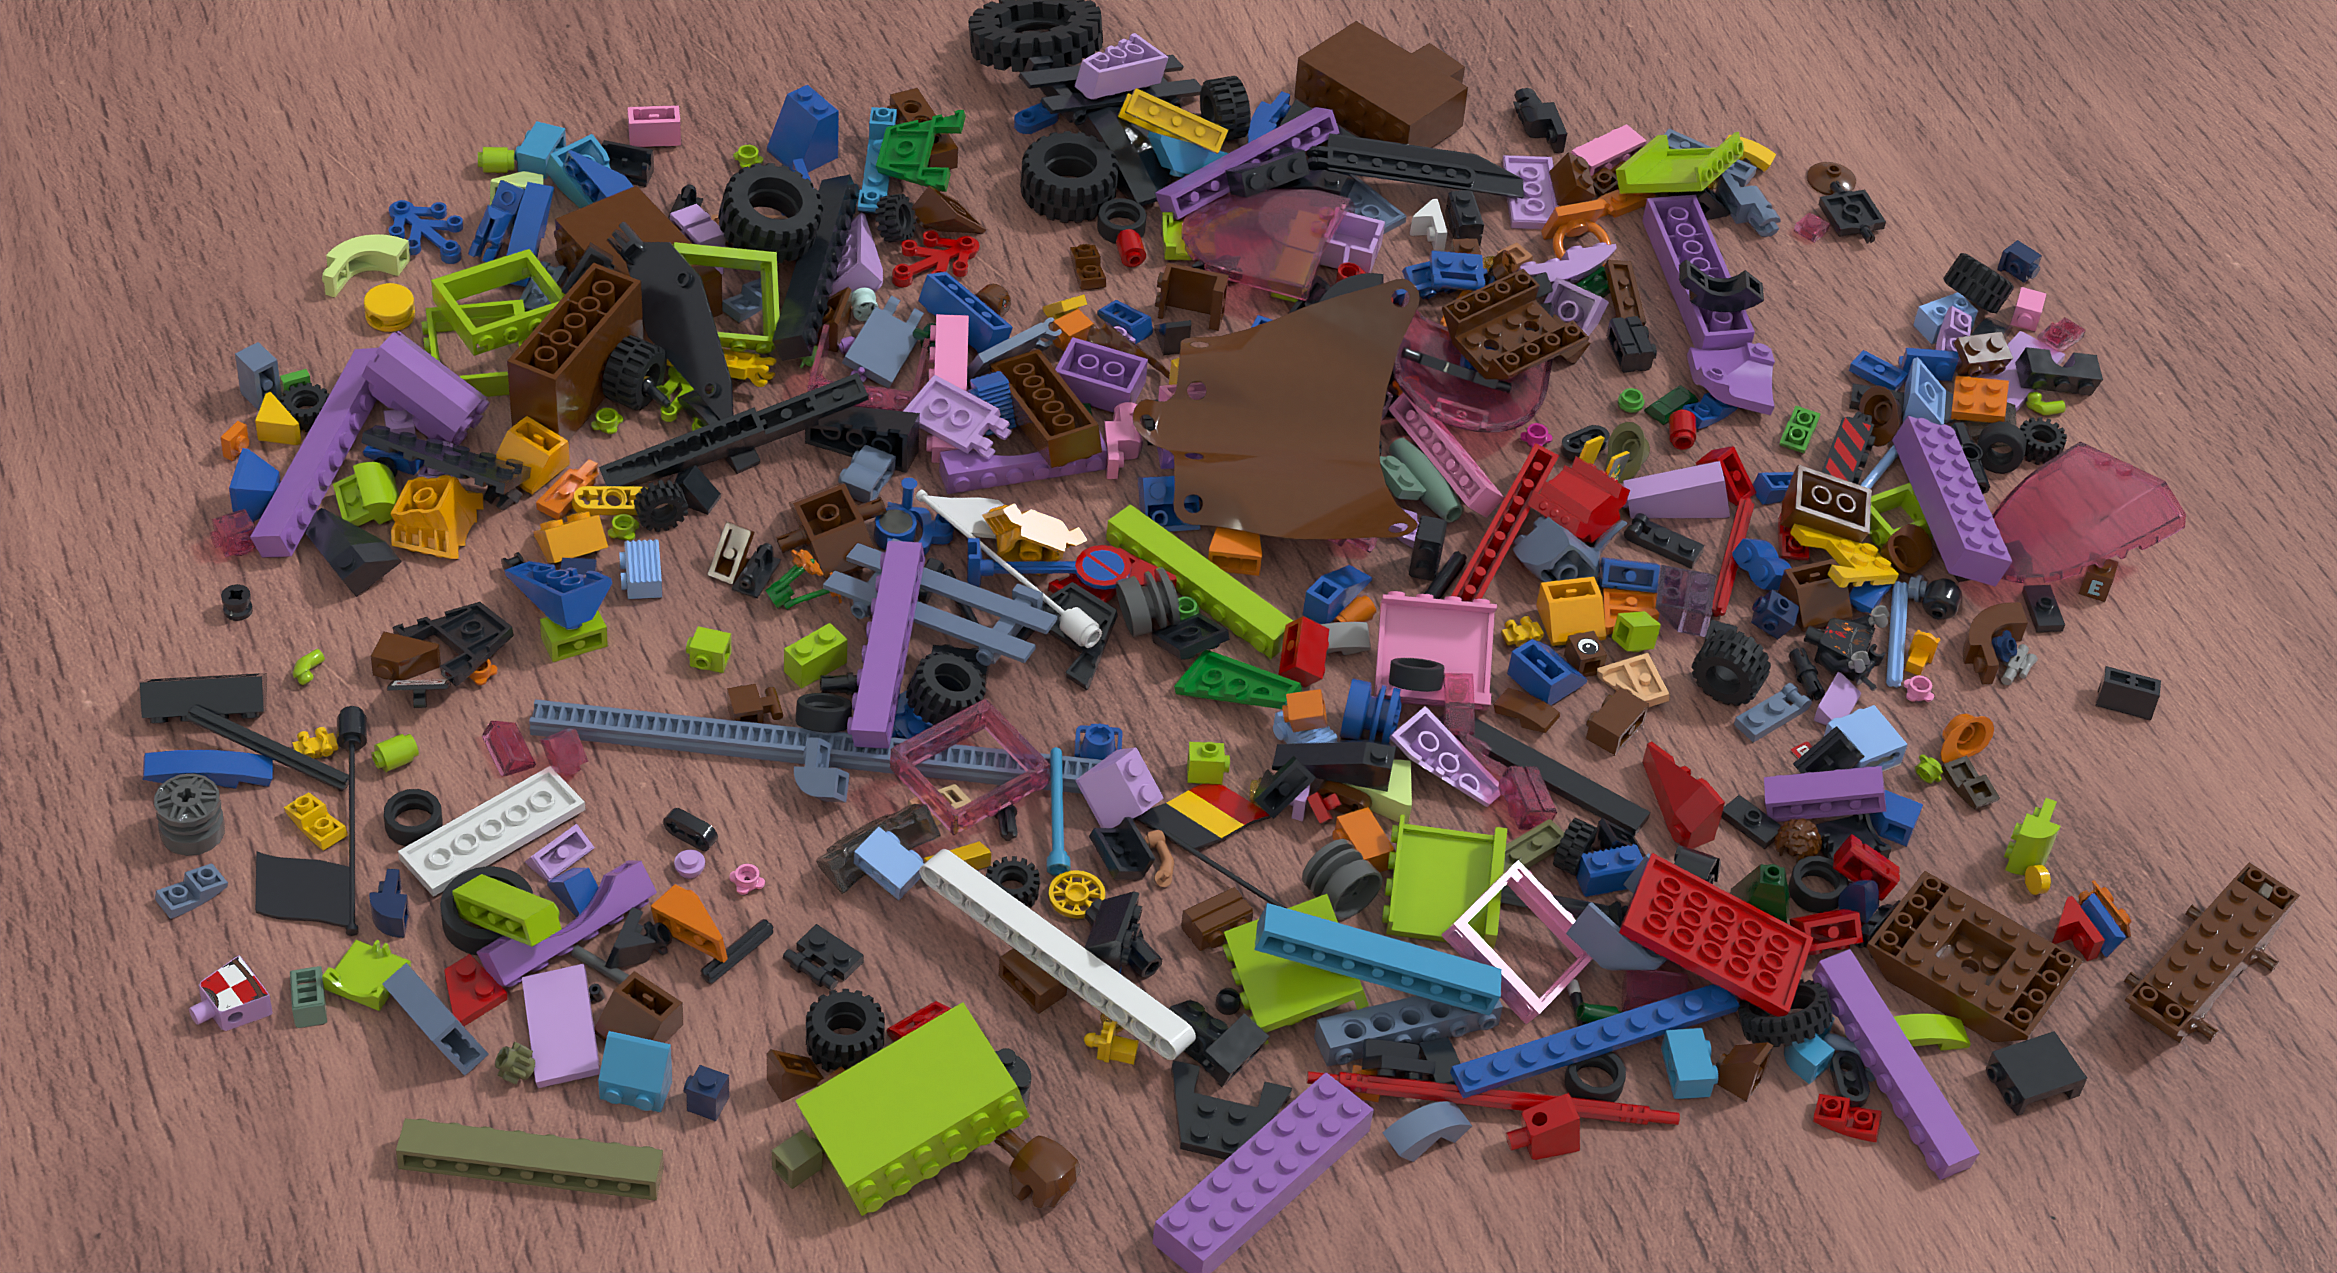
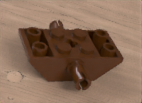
M838 483L789 502L799 529L777 536L776 540L782 554L804 544L809 546L823 572L825 580L834 571L847 575L865 568L846 561V556L857 543L874 549L864 521L886 514L887 510L881 497L858 506L854 503L845 483Z

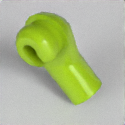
M2030 392L2027 395V407L2039 414L2046 416L2065 412L2066 407L2063 400L2044 402L2041 401L2042 395L2038 392Z
M315 649L296 661L292 675L294 679L297 678L300 685H305L313 680L314 676L309 670L325 661L324 655L319 649Z

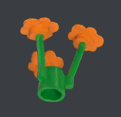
M794 549L791 551L794 566L765 590L777 609L784 605L788 610L796 604L829 593L832 598L837 596L839 603H842L841 595L826 589L791 599V596L795 593L789 584L802 573L807 571L812 576L814 574L823 575L817 561L813 559L808 551L802 549L799 552H796Z

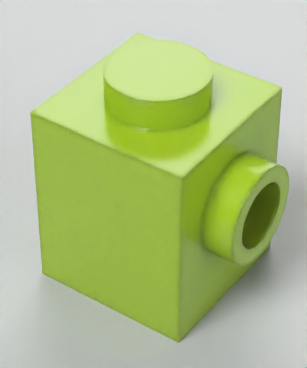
M1645 611L1618 613L1611 638L1626 651L1641 652L1642 650L1654 649L1661 624Z
M698 626L694 637H689L686 644V654L690 655V666L724 673L732 653L731 633Z
M1189 742L1187 783L1223 784L1224 773H1229L1230 755H1225L1224 743Z

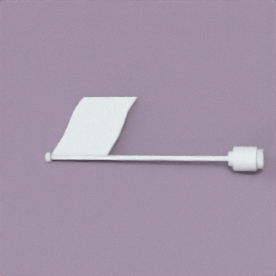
M924 490L917 492V500L928 504L967 538L984 537L996 539L995 534L982 514L992 508L1003 506L1004 504L1001 501L979 497L947 498L927 496L928 494ZM980 541L981 549L1026 587L1040 591ZM1043 593V601L1061 615L1059 626L1061 631L1079 646H1085L1086 648L1094 646L1099 641L1102 631L1099 629L1097 622L1078 607L1064 611Z

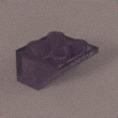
M1661 565L1655 608L1677 632L1706 637L1712 615L1716 575Z

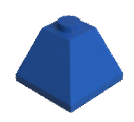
M242 448L229 486L235 528H242L260 519L281 483L279 471L247 448Z

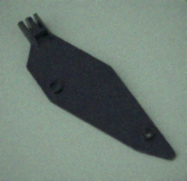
M622 222L619 227L623 232L615 229L612 233L615 239L609 237L607 242L626 262L630 277L641 281L642 318L648 338L655 345L665 350V357L720 420L733 416L732 380L701 276L670 242H643L626 222Z

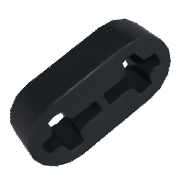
M673 808L663 819V825L671 835L701 851L709 850L718 840V834L710 824L680 808Z

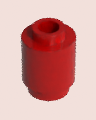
M1132 229L1121 231L1117 236L1116 246L1122 263L1127 267L1139 266L1146 259V252L1140 235Z
M1678 410L1669 417L1670 441L1675 448L1686 450L1691 448L1696 441V417L1690 411Z

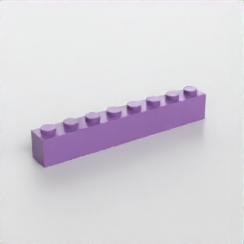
M1315 107L1155 192L1161 211L1173 212V218L1180 219L1230 192L1225 170L1246 162L1260 163L1268 161L1267 154L1286 147L1307 151L1310 147L1326 141L1329 133L1339 134L1333 111Z
M888 541L886 552L881 553L880 568L882 573L876 577V592L878 594L877 598H873L871 602L873 619L872 622L868 621L866 636L868 644L863 645L862 662H864L863 669H858L857 685L859 690L858 693L853 694L852 709L854 710V715L849 717L847 732L848 735H852L854 747L886 749L890 747L925 563L922 543Z
M1851 949L1819 961L1812 974L1814 984L1818 982L1822 984V987L1826 988L1832 1014L1840 1020L1847 1038L1854 1042L1860 1052L1862 1062L1874 1074L1879 1089L1887 1095L1893 1105L1894 1113L1906 1125L1911 1140L1921 1149L1928 1167L1936 1173L1939 1180L1971 1168L1980 1152Z

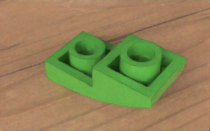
M1795 406L1779 445L1805 454L1821 414Z

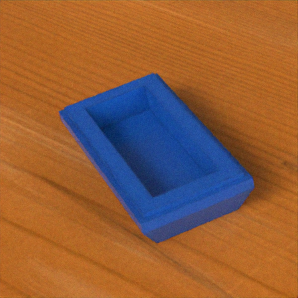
M2092 893L2080 907L2105 939L2101 951L2105 957H2108L2127 937L2095 893Z

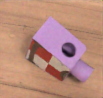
M240 955L200 982L198 986L202 1002L189 1008V1013L197 1025L213 1018L219 1027L225 1031L273 1014L269 993Z

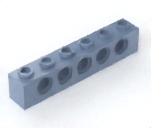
M1412 996L1317 1019L1314 1039L1327 1067L1337 1064L1344 1065L1362 1058L1363 1040L1368 1038L1418 1044L1447 1036L1460 1037L1466 1033L1481 1029L1489 1030L1499 1025L1503 1006L1500 1000H1498L1492 1013L1488 1016L1428 998Z

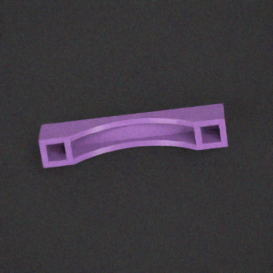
M1100 433L1102 453L1093 455L1088 459H1080L1067 463L1065 466L1054 468L1048 465L1039 452L1016 456L992 455L988 460L975 450H971L967 454L960 449L940 452L939 472L947 494L1104 470L1106 469L1107 448Z
M628 860L603 875L600 886L590 904L576 919L560 931L533 947L502 936L477 951V954L485 970L499 985L506 987L514 986L522 981V975L530 970L535 972L549 964L548 959L556 954L557 956H562L572 951L574 943L581 939L585 941L598 935V929L605 924L612 925L621 921L625 917L623 913L632 907L639 909L649 903L648 898L655 895L657 891L642 861Z

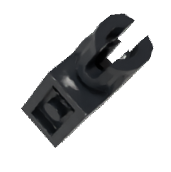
M1531 88L1517 90L1514 94L1516 101H1513V104L1525 132L1530 138H1546L1547 143L1551 144L1554 153H1564L1567 131L1555 103H1542L1536 92Z

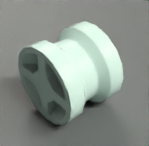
M859 288L852 293L851 306L853 307V315L857 320L867 321L874 308L878 307L876 295L869 288Z

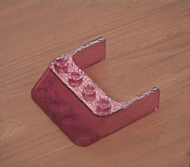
M824 324L807 392L834 382L827 380L822 375L829 350V325ZM924 338L912 390L904 391L864 385L869 400L854 407L904 411L923 388L929 364L930 338Z

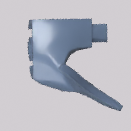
M1541 516L1534 522L1533 527L1535 529L1529 535H1519L1513 541L1515 545L1513 551L1525 567L1542 582L1586 577L1596 578L1600 572L1601 553L1616 533L1628 523L1621 520L1614 524L1596 540L1593 547H1589L1550 517L1545 518Z

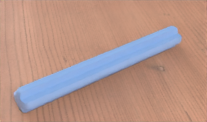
M1896 581L1892 588L1886 684L1889 687L1894 686L1895 688L1900 687L1903 681L1908 584L1906 582L1901 583L1900 581Z

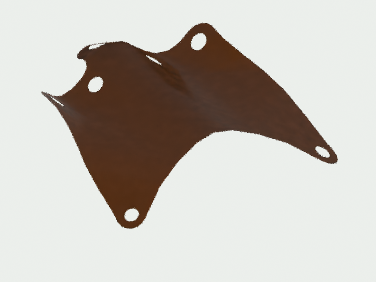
M1395 279L1303 307L1280 318L1246 330L1221 336L1191 337L1182 340L1177 387L1174 395L1165 402L1150 399L1140 401L1133 412V424L1139 434L1155 446L1170 451L1174 456V511L1177 517L1182 522L1190 525L1217 526L1299 540L1394 538L1413 532L1417 528L1418 523L1396 504L1386 486L1380 466L1379 441L1382 412L1390 376L1398 349L1420 300L1419 291L1416 286L1409 280ZM1404 289L1409 293L1410 300L1405 307L1399 308L1392 303L1391 296L1395 290ZM1193 342L1208 343L1209 346L1193 347L1190 344ZM1192 382H1202L1206 387V394L1200 400H1194L1188 395L1187 389ZM1146 414L1154 419V430L1148 431L1141 425L1140 417ZM1197 453L1202 455L1203 458L1190 459L1185 454ZM1194 494L1201 497L1203 506L1199 512L1190 513L1184 508V500L1187 496ZM1404 523L1408 526L1406 530L1394 533L1388 530L1394 524Z

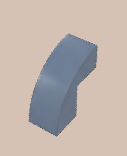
M1444 1101L1428 1104L1408 1113L1382 1133L1400 1157L1414 1162L1440 1137L1455 1143L1472 1125L1455 1103Z

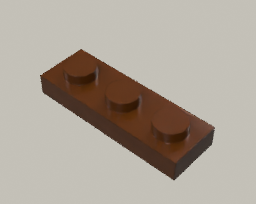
M1607 260L1604 268L1616 318L1623 317L1626 319V317L1638 316L1642 325L1645 326L1646 319L1632 262Z

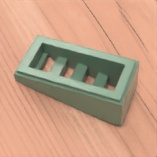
M321 966L290 971L292 1012L297 1028L327 1023ZM316 981V982H312V983H306V984H300V985H298L299 983H305V982Z

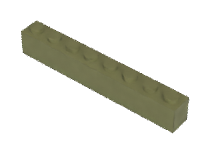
M405 1118L396 1148L398 1169L656 1201L664 1170L663 1150L650 1146L636 1147L617 1142L603 1143L590 1141L585 1138H562L552 1134L538 1135L520 1130L505 1131L487 1126L472 1127L454 1122H432L427 1119L415 1120Z

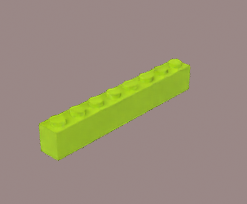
M1131 504L1108 520L1106 540L1113 547L1122 548L1143 561L1159 568L1163 567L1165 571L1176 575V592H1179L1184 597L1193 598L1197 602L1198 607L1211 615L1214 620L1233 631L1236 636L1247 641L1257 651L1262 652L1270 659L1282 651L1285 625L1292 622V619Z

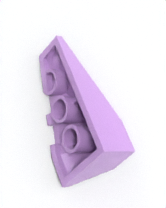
M862 212L851 221V229L847 234L846 245L842 251V260L839 262L837 277L834 278L832 293L829 297L846 287H849L852 293L859 288H869L875 293L882 286L883 268L866 216Z

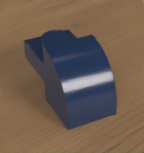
M387 869L385 881L379 882L378 893L370 892L369 894L372 920L377 929L382 933L392 937L405 938L409 918L407 894H401L400 870Z

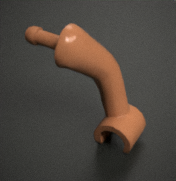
M1160 830L1150 831L1144 840L1150 849L1156 847L1161 858V865L1155 874L1154 880L1158 886L1167 887L1172 882L1174 858L1165 844L1164 833Z

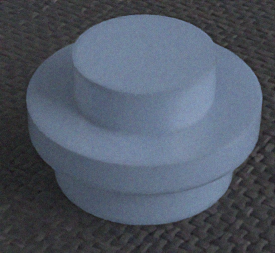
M1923 575L1911 577L1909 581L1908 598L1914 599L1915 602L1921 601L1928 587V581H1924Z

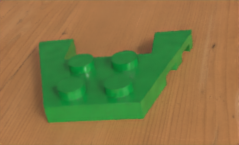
M964 110L954 111L955 115L943 117L942 114L932 117V120L922 123L914 120L886 127L876 163L878 173L925 187L931 186L941 192H947L951 176L949 168L927 166L937 133L962 134L966 118Z

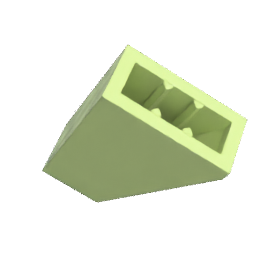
M1393 761L1388 792L1345 784L1363 791L1371 798V811L1399 822L1400 814L1405 815L1404 824L1409 823L1412 807L1411 761Z

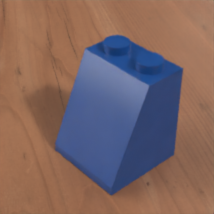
M809 85L788 93L767 145V151L784 166L789 167L791 171L793 170V160L803 158L808 172L837 159L839 111Z

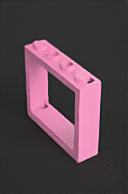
M1519 861L1506 870L1441 935L1462 958L1502 969L1500 998L1525 1024L1538 1016L1593 959L1566 934L1576 921L1573 915L1566 911L1553 897L1552 893L1545 889L1532 875L1531 871H1528ZM1506 884L1577 958L1539 998L1468 924Z

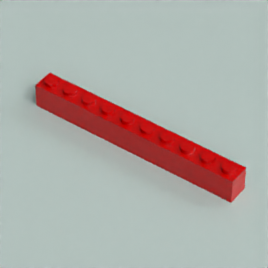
M1537 443L1534 444L1451 596L1460 597L1465 602H1473L1474 599L1483 598L1532 508L1528 504L1533 490L1540 493L1544 481L1547 480L1559 457L1558 454Z

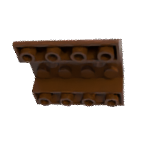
M1524 268L1442 306V312L1452 344L1484 379L1512 378L1589 341L1590 337L1573 320L1560 326L1535 300L1540 285ZM1525 328H1532V329H1534L1535 331H1532V330H1528V331H1527ZM1486 346L1492 347V348H1494L1496 351H1494V350H1492V349H1486L1485 347H1486Z

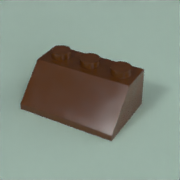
M1798 464L1782 501L1780 525L1792 529L1794 524H1799L1861 543L1870 533L1872 489Z

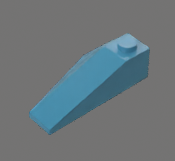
M593 134L551 153L545 169L557 187L579 208L595 202L582 191L580 184L574 177L567 174L563 164L567 151L572 150L610 168L608 154Z

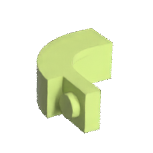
M377 234L355 237L337 245L326 255L327 268L322 275L325 294L336 297L351 277L364 271H382L399 276L410 261L409 241L395 236Z

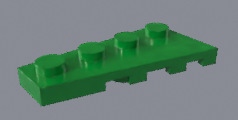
M1207 649L1201 653L1174 686L1177 695L1282 709L1283 705H1287L1286 694L1302 692L1299 682Z

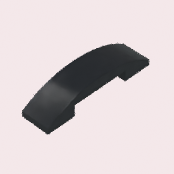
M695 390L677 397V401L692 419L697 417L704 426L720 421L719 417ZM755 448L724 458L736 474L760 464V458Z

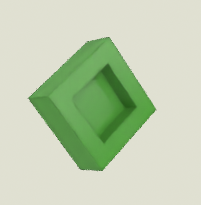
M307 369L280 376L282 396L285 390L289 391L291 386L298 387L297 384L302 383L303 386L311 383Z

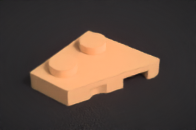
M1648 653L1597 668V676L1600 680L1616 691L1620 687L1649 703V707L1669 701V692Z

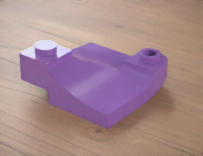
M1748 342L1744 347L1729 350H1705L1690 347L1687 359L1695 384L1705 387L1713 397L1725 404L1767 415L1772 414L1775 407L1772 394V371L1775 361L1771 348L1761 343L1752 344Z

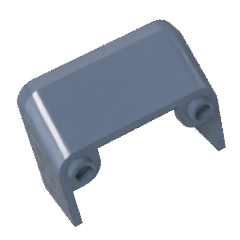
M1649 853L1623 884L1633 894L1645 864L1651 855ZM1592 902L1588 904L1566 933L1599 966L1607 970H1656L1668 960L1618 933L1620 928Z

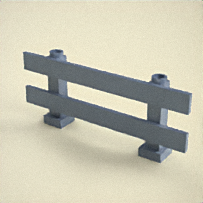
M857 543L846 556V561L876 571L868 582H864L834 571L823 584V589L853 599L851 612L855 617L863 619L870 617L872 599L877 598L876 577L882 573L880 568L882 552ZM923 568L920 588L1000 617L999 621L991 629L917 601L914 623L979 646L976 658L982 665L989 666L991 663L995 664L1001 655L1025 663L1036 649L1035 644L1018 639L1015 636L1023 626L1047 634L1057 621L1056 615L1043 611V592L1017 583L1012 590V599L928 568Z

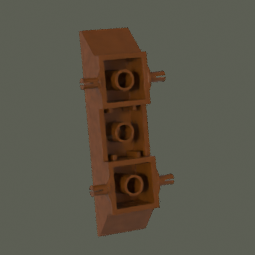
M2249 862L2204 912L2193 904L2188 908L2185 915L2195 920V922L2143 979L2132 971L2127 975L2124 982L2134 988L2125 999L2130 1004L2129 1009L2179 1043L2188 1034L2196 1030L2212 1041L2219 1030L2204 1021L2206 1013L2239 973L2242 974L2249 965L2258 962L2271 972L2276 968L2279 961L2264 952L2265 947L2271 941L2274 933L2300 895Z

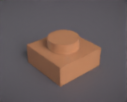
M1517 242L1497 252L1498 254L1503 250H1507L1515 259L1518 269L1526 262H1533V256Z

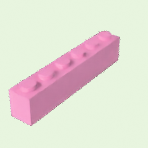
M936 314V325H931L930 341H935V347H930L929 363H935V368L929 369V380L936 375L967 392L969 316ZM927 435L926 451L932 452V463H940V452L958 449L934 435Z

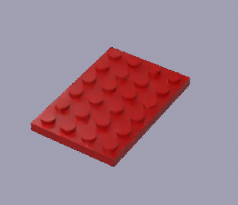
M1651 853L1645 864L1618 932L1631 941L1641 944L1656 954L1677 963L1684 969L1694 972L1711 983L1728 990L1739 998L1777 1017L1786 1016L1790 1011L1813 941V937L1654 853Z

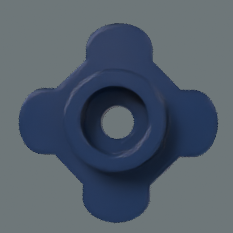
M2003 631L2002 636L1993 638L1992 646L1998 659L2006 663L2009 662L2011 656L2017 655V644L2015 639L2012 638L2010 631Z

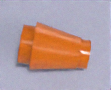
M1356 596L1334 618V623L1371 621L1373 615L1377 613L1376 607L1368 596Z

